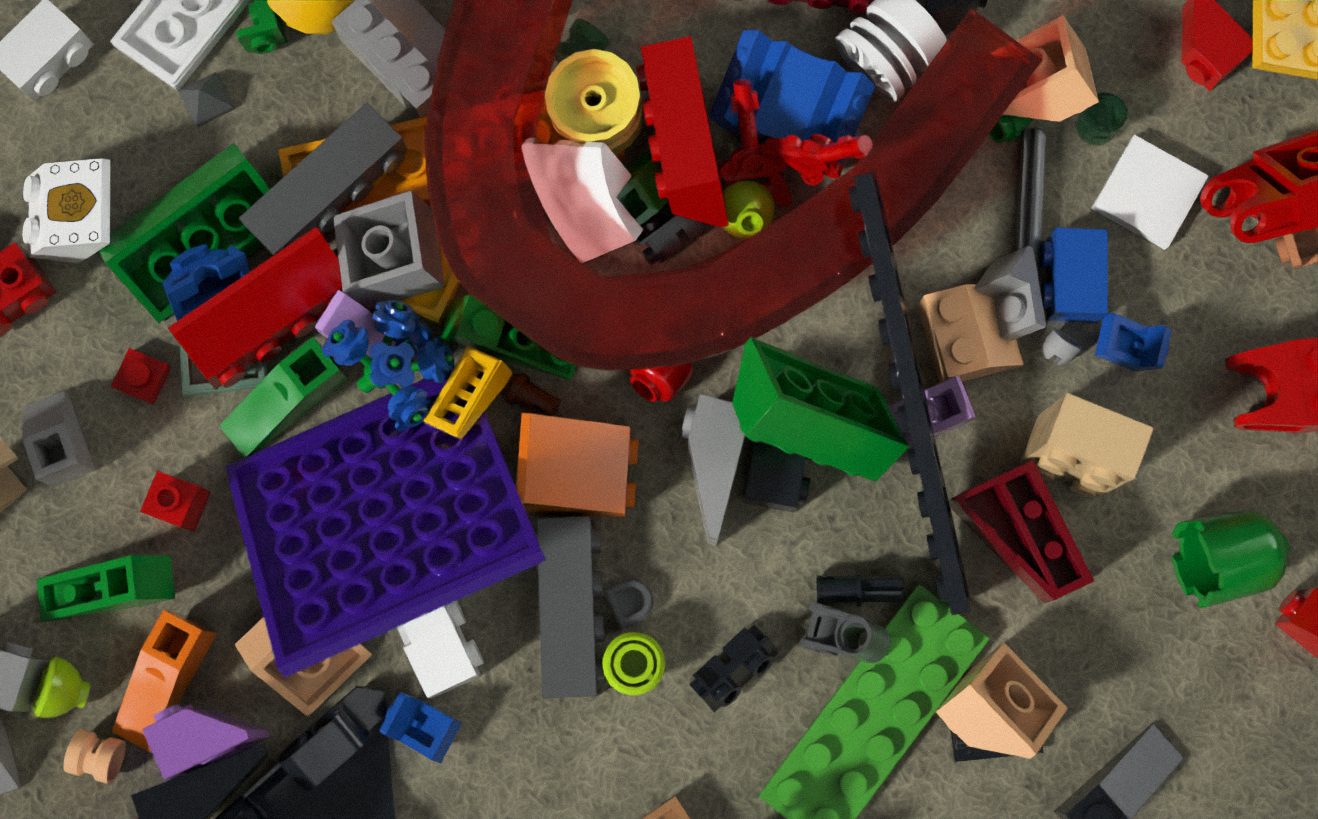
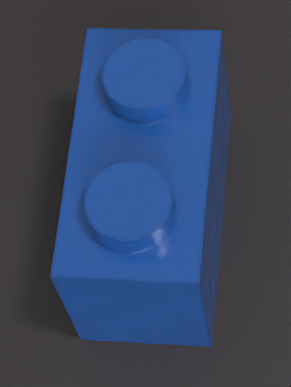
M1055 228L1047 238V241H1042L1040 265L1041 267H1047V282H1043L1040 288L1043 308H1046V321L1098 323L1108 314V230Z

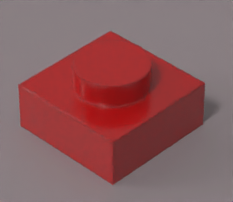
M129 348L110 387L154 405L172 367L167 363Z

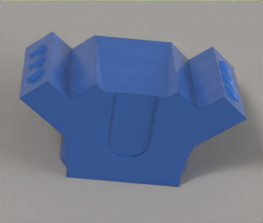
M743 30L708 117L722 129L738 135V141L741 142L738 113L733 114L730 94H735L733 85L735 81L748 79L751 81V89L756 90L759 109L754 110L758 144H764L768 138H786L787 135L798 136L801 141L809 140L812 134L823 135L830 138L833 142H837L838 138L847 135L854 138L876 85L862 72H846L836 61H828L798 50L797 47L792 46L787 41H772L760 30ZM840 159L838 163L843 164L844 159Z

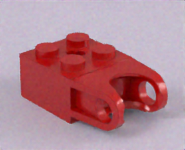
M1318 130L1253 151V160L1210 179L1201 192L1200 202L1202 208L1211 216L1230 217L1231 233L1241 242L1257 243L1318 228ZM1223 187H1230L1231 192L1228 199L1218 205H1213L1212 199L1214 194ZM1248 216L1259 221L1253 229L1242 231V224Z
M1318 338L1296 339L1241 352L1225 358L1226 370L1247 373L1257 377L1264 385L1266 391V400L1263 407L1255 412L1241 414L1233 418L1234 428L1249 431L1291 432V434L1318 431Z

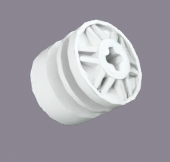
M874 0L867 7L869 20L861 17L854 19L850 23V30H842L835 37V45L851 71L862 72L876 85L873 92L882 99L893 103L897 102L904 95L905 88H911L916 84L917 76L914 69L922 73L928 72L948 53L949 45L937 22L916 0Z

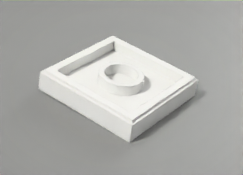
M1134 135L1127 144L1091 209L1166 250L1173 241L1209 176Z

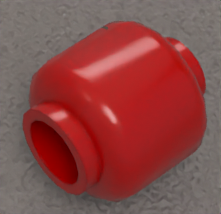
M660 338L651 340L630 363V384L639 396L649 402L670 401L693 376V366L689 359L691 357L689 350L677 340L668 341Z

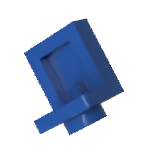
M1116 313L1107 314L1102 320L1095 356L1132 371L1162 369L1168 354L1172 330L1164 325L1147 327Z
M401 692L387 710L380 732L387 737L404 743L425 757L441 763L462 723L423 700Z

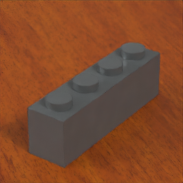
M366 102L241 215L239 219L274 256L315 227L323 232L334 227L333 217L335 215L341 214L353 201L358 203L372 191V183L383 173L390 174L402 164L405 159L404 154L408 152L402 137Z
M590 516L537 518V539L546 558V561L538 564L542 698L598 696V687H606L603 660H597L596 642H604L603 615H595V598L603 597L602 571H594L593 554L601 553L600 527H592Z

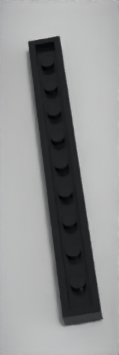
M875 170L854 176L855 185L849 187L850 201L854 213L862 212L865 230L859 231V240L864 258L872 257L875 274L869 275L872 298L874 302L881 301L885 318L878 320L883 345H891L895 362L888 363L889 375L893 389L901 388L904 405L898 406L900 424L903 432H911L914 448L908 449V459L912 475L920 474L924 491L917 492V498L922 518L930 517L933 533L927 534V544L931 560L939 559L942 571L941 576H936L941 603L949 602L951 615L969 613L970 593Z

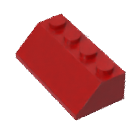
M688 36L642 46L643 64L637 65L636 71L641 91L648 90L650 99L643 100L642 105L647 126L654 125L656 135L648 136L653 162L661 161L662 172L655 173L659 198H668L672 214L718 227L729 226L692 37Z
M315 227L169 326L168 329L215 390L219 389L222 385L224 388L231 387L246 375L245 370L257 363V360L260 363L271 360L282 350L281 345L294 336L301 338L315 328L317 320L321 318L337 291L343 292L339 259L321 232Z

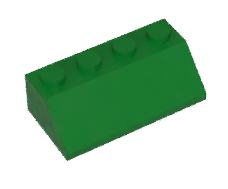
M232 143L110 233V244L100 249L99 252L106 265L153 318L160 323L173 313L162 283L163 280L166 281V278L172 271L170 263L186 250L207 244L209 250L222 249L228 251L229 245L234 246L245 253L247 258L263 246L241 222L239 217L264 196L270 188L235 143Z
M750 337L746 341L732 406L740 422V430L748 439L754 442H765L779 447L788 454L796 453L812 459L819 465L825 466L827 464L844 470L850 476H861L875 482L910 447L878 387Z

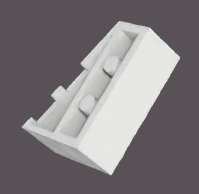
M457 601L397 627L404 643L403 649L427 698H435L481 676L477 666L484 664L475 641L472 639L466 642L460 626L465 624L466 620Z

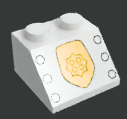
M100 158L44 163L26 178L23 197L26 202H29V217L26 218L23 225V241L28 244L29 258L81 263L110 244L109 159Z

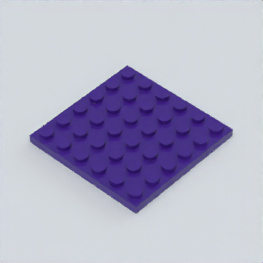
M423 379L408 387L412 386L417 390L424 389L428 394L426 400H430L433 404L447 380L444 379L443 383L437 384L434 380L426 381ZM470 385L466 391L473 393L475 387ZM389 394L225 466L276 666L284 678L546 561L485 411L461 440L426 424L424 421L415 427L398 431L395 427L396 420H392L389 417L388 403L393 397L392 394ZM459 398L455 404L464 408L468 401ZM448 411L443 418L456 423L459 415Z

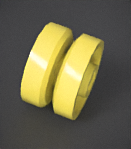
M597 49L575 52L562 60L549 76L545 91L547 112L561 140H573L580 144L602 142L609 147L614 155L630 147L641 132L644 111L638 79L627 62L612 52Z

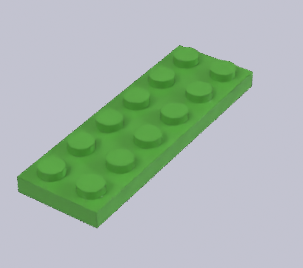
M920 584L916 585L884 628L890 638V648L886 656L875 663L862 661L857 663L758 796L786 819H856L990 638L959 614L951 615L949 606L944 602L941 603L940 599Z

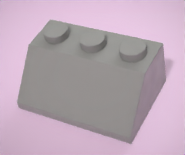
M355 0L331 21L340 40L417 119L436 115L485 71L417 0Z

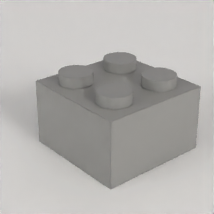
M412 190L333 217L343 293L367 310L376 309L378 301H402L445 287L434 210Z

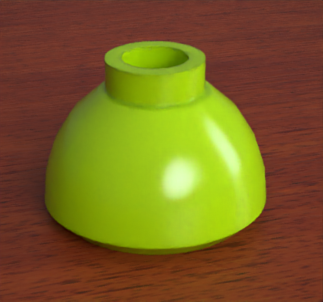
M739 181L728 186L723 191L729 226L722 228L727 233L738 238L749 239L759 236L767 230L773 220L775 206L772 194L765 186L754 181Z
M639 632L622 634L616 637L605 650L603 656L604 675L609 684L623 694H645L658 685L664 674V653L660 645L646 634Z
M57 656L48 659L41 673L34 697L33 712L35 716L39 718H53L67 713L74 707L83 708L89 695L90 682L82 681L78 670L67 660Z

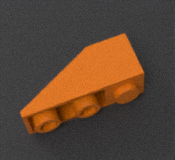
M163 610L140 651L112 732L152 753L142 729L156 722L154 719L156 713L180 703L218 633L181 613Z

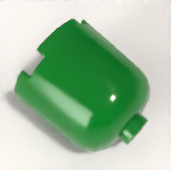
M1242 510L1185 520L1177 523L1172 532V538H1179L1180 554L1172 556L1176 577L1186 596L1195 594L1199 599L1197 604L1199 608L1268 591L1275 588L1285 575L1287 557L1289 555L1288 541L1269 517L1254 510Z

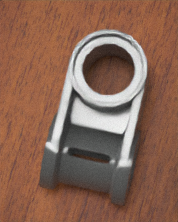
M810 603L811 620L806 638L800 639L799 646L835 657L839 655L866 663L878 662L886 656L890 648V638L884 627L859 615L850 614L822 604ZM864 631H867V640L859 648L858 639Z

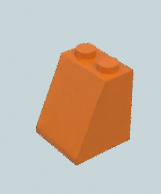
M522 413L516 488L526 512L626 518L627 508H635L636 482H628L629 465H638L639 439H631L630 426Z

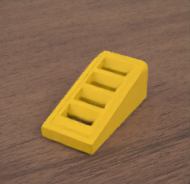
M467 346L423 421L461 440L504 388L513 372L502 360ZM480 372L484 373L481 379L476 378ZM470 385L476 387L473 393L466 391ZM459 398L468 401L464 408L455 404ZM448 411L459 415L456 423L443 418Z

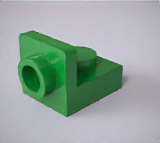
M254 0V2L248 3L254 26L236 31L237 38L246 52L265 54L274 51L277 45L287 43L282 18L270 8L267 1Z

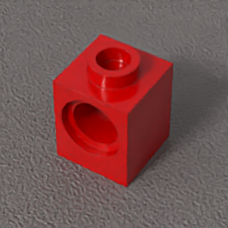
M157 471L140 512L195 532L211 492L192 483Z

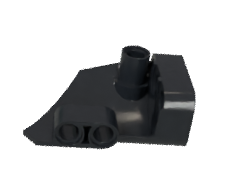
M356 686L283 750L277 759L278 764L214 819H395L388 737L380 732L387 713L385 690Z

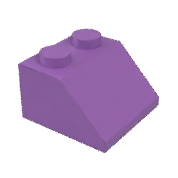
M180 704L168 707L154 715L155 723L142 729L164 780L176 778L217 762L270 738L265 728L209 708H193L192 704L181 707Z

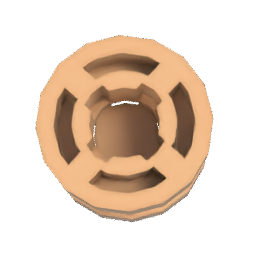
M79 729L68 745L64 759V770L66 773L77 776L85 773L91 774L95 781L111 784L120 772L126 753V743L124 740L113 737L103 740L97 738L95 732Z

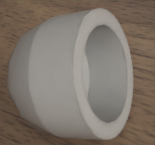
M1053 328L1043 344V354L1047 360L1054 354L1057 356L1054 360L1055 365L1068 364L1082 349L1075 339L1057 328Z

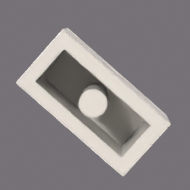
M42 0L0 41V71L31 100L36 102L41 96H47L52 93L58 85L59 78L71 67L81 64L86 59L88 50L94 44L49 0Z

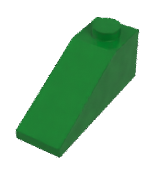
M129 555L36 579L41 622L141 607L175 599L170 555Z

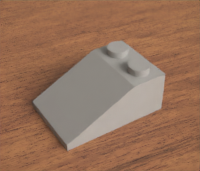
M700 394L697 406L688 404L682 426V437L688 438V455L707 544L716 546L745 435L740 430V422L732 402Z

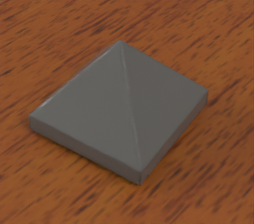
M216 72L178 90L197 127L235 109Z

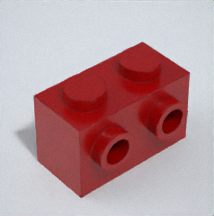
M16 242L0 252V337L11 330L14 321L24 314H33L40 311L48 304V298L57 293L36 260L29 258L28 251Z

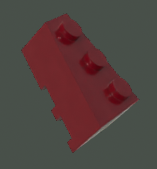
M1033 460L949 500L951 509L1043 603L1057 600L1094 582Z

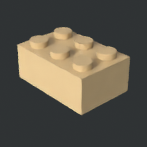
M1066 393L1038 415L1020 463L1025 464L1033 460L1043 480L1054 481L1055 477L1071 483L1069 488L1071 491L1088 498H1095L1096 494L1101 496L1135 479L1154 428Z

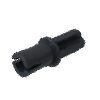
M856 572V576L816 575L817 604L846 602L856 603L857 607H861V602H900L904 598V580L901 576H861V572Z

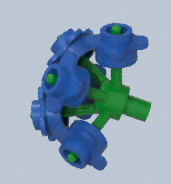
M397 300L378 301L376 304L378 311L373 313V318L375 319L374 326L379 332L384 334L382 342H377L370 348L372 359L366 354L369 347L368 331L364 327L356 328L355 323L350 319L343 321L331 331L327 342L323 345L322 353L326 357H335V362L339 365H353L358 361L362 362L365 365L364 375L357 381L358 388L364 393H370L375 388L383 389L387 387L393 395L388 403L389 417L392 420H396L395 427L398 431H404L409 427H415L422 423L433 405L430 400H426L428 394L424 389L417 390L415 387H408L415 380L413 372L420 370L426 381L434 380L437 384L443 383L444 379L448 380L454 369V358L450 348L444 345L440 337L434 338V343L431 341L433 338L431 330L427 325L418 320L419 315L412 311L410 306ZM393 340L396 342V346H391ZM396 383H398L401 387H406V388H403V389L400 390V388L396 385Z

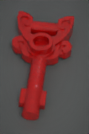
M737 80L733 83L735 94H730L733 114L738 113L742 146L730 153L731 160H724L719 165L720 176L727 181L725 189L736 182L749 178L769 177V181L759 183L770 191L774 202L789 206L792 204L791 194L780 173L785 170L787 164L782 161L775 162L762 156L764 144H758L754 110L759 109L757 91L751 89L750 80Z
M812 134L809 140L801 141L798 136L787 135L786 138L766 139L762 149V156L775 162H784L802 173L801 177L805 183L815 186L822 182L824 175L830 178H839L843 169V165L838 163L839 160L848 157L856 159L867 157L873 144L871 138L867 135L854 138L847 135L838 138L837 142H833L830 138L819 134Z

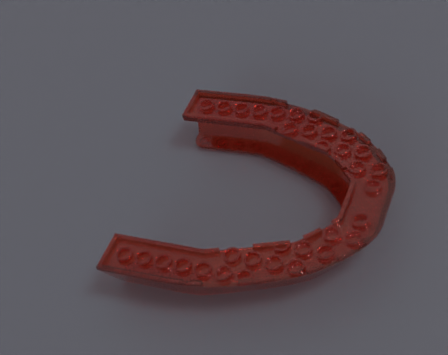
M455 0L437 61L438 67L425 125L427 191L440 245L453 274L474 298L546 351L573 365L598 370L653 369L690 363L716 356L745 344L750 337L756 339L793 319L830 296L873 264L872 257L864 258L860 245L859 231L865 230L862 212L854 213L850 201L849 187L855 185L854 176L876 170L891 241L894 246L926 214L950 186L1036 70L1042 59L971 8L873 140L872 149L867 157L860 158L854 168L830 183L825 189L751 238L739 242L711 259L685 268L668 271L599 277L551 241L544 208L532 184L521 148L526 139L537 138L548 79L552 72L573 0Z

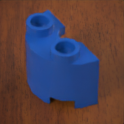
M203 244L186 250L173 259L170 263L172 271L166 278V281L163 280L162 284L176 321H178L249 273L250 268L245 253L236 247L229 245L228 251L222 249L209 250L207 244Z

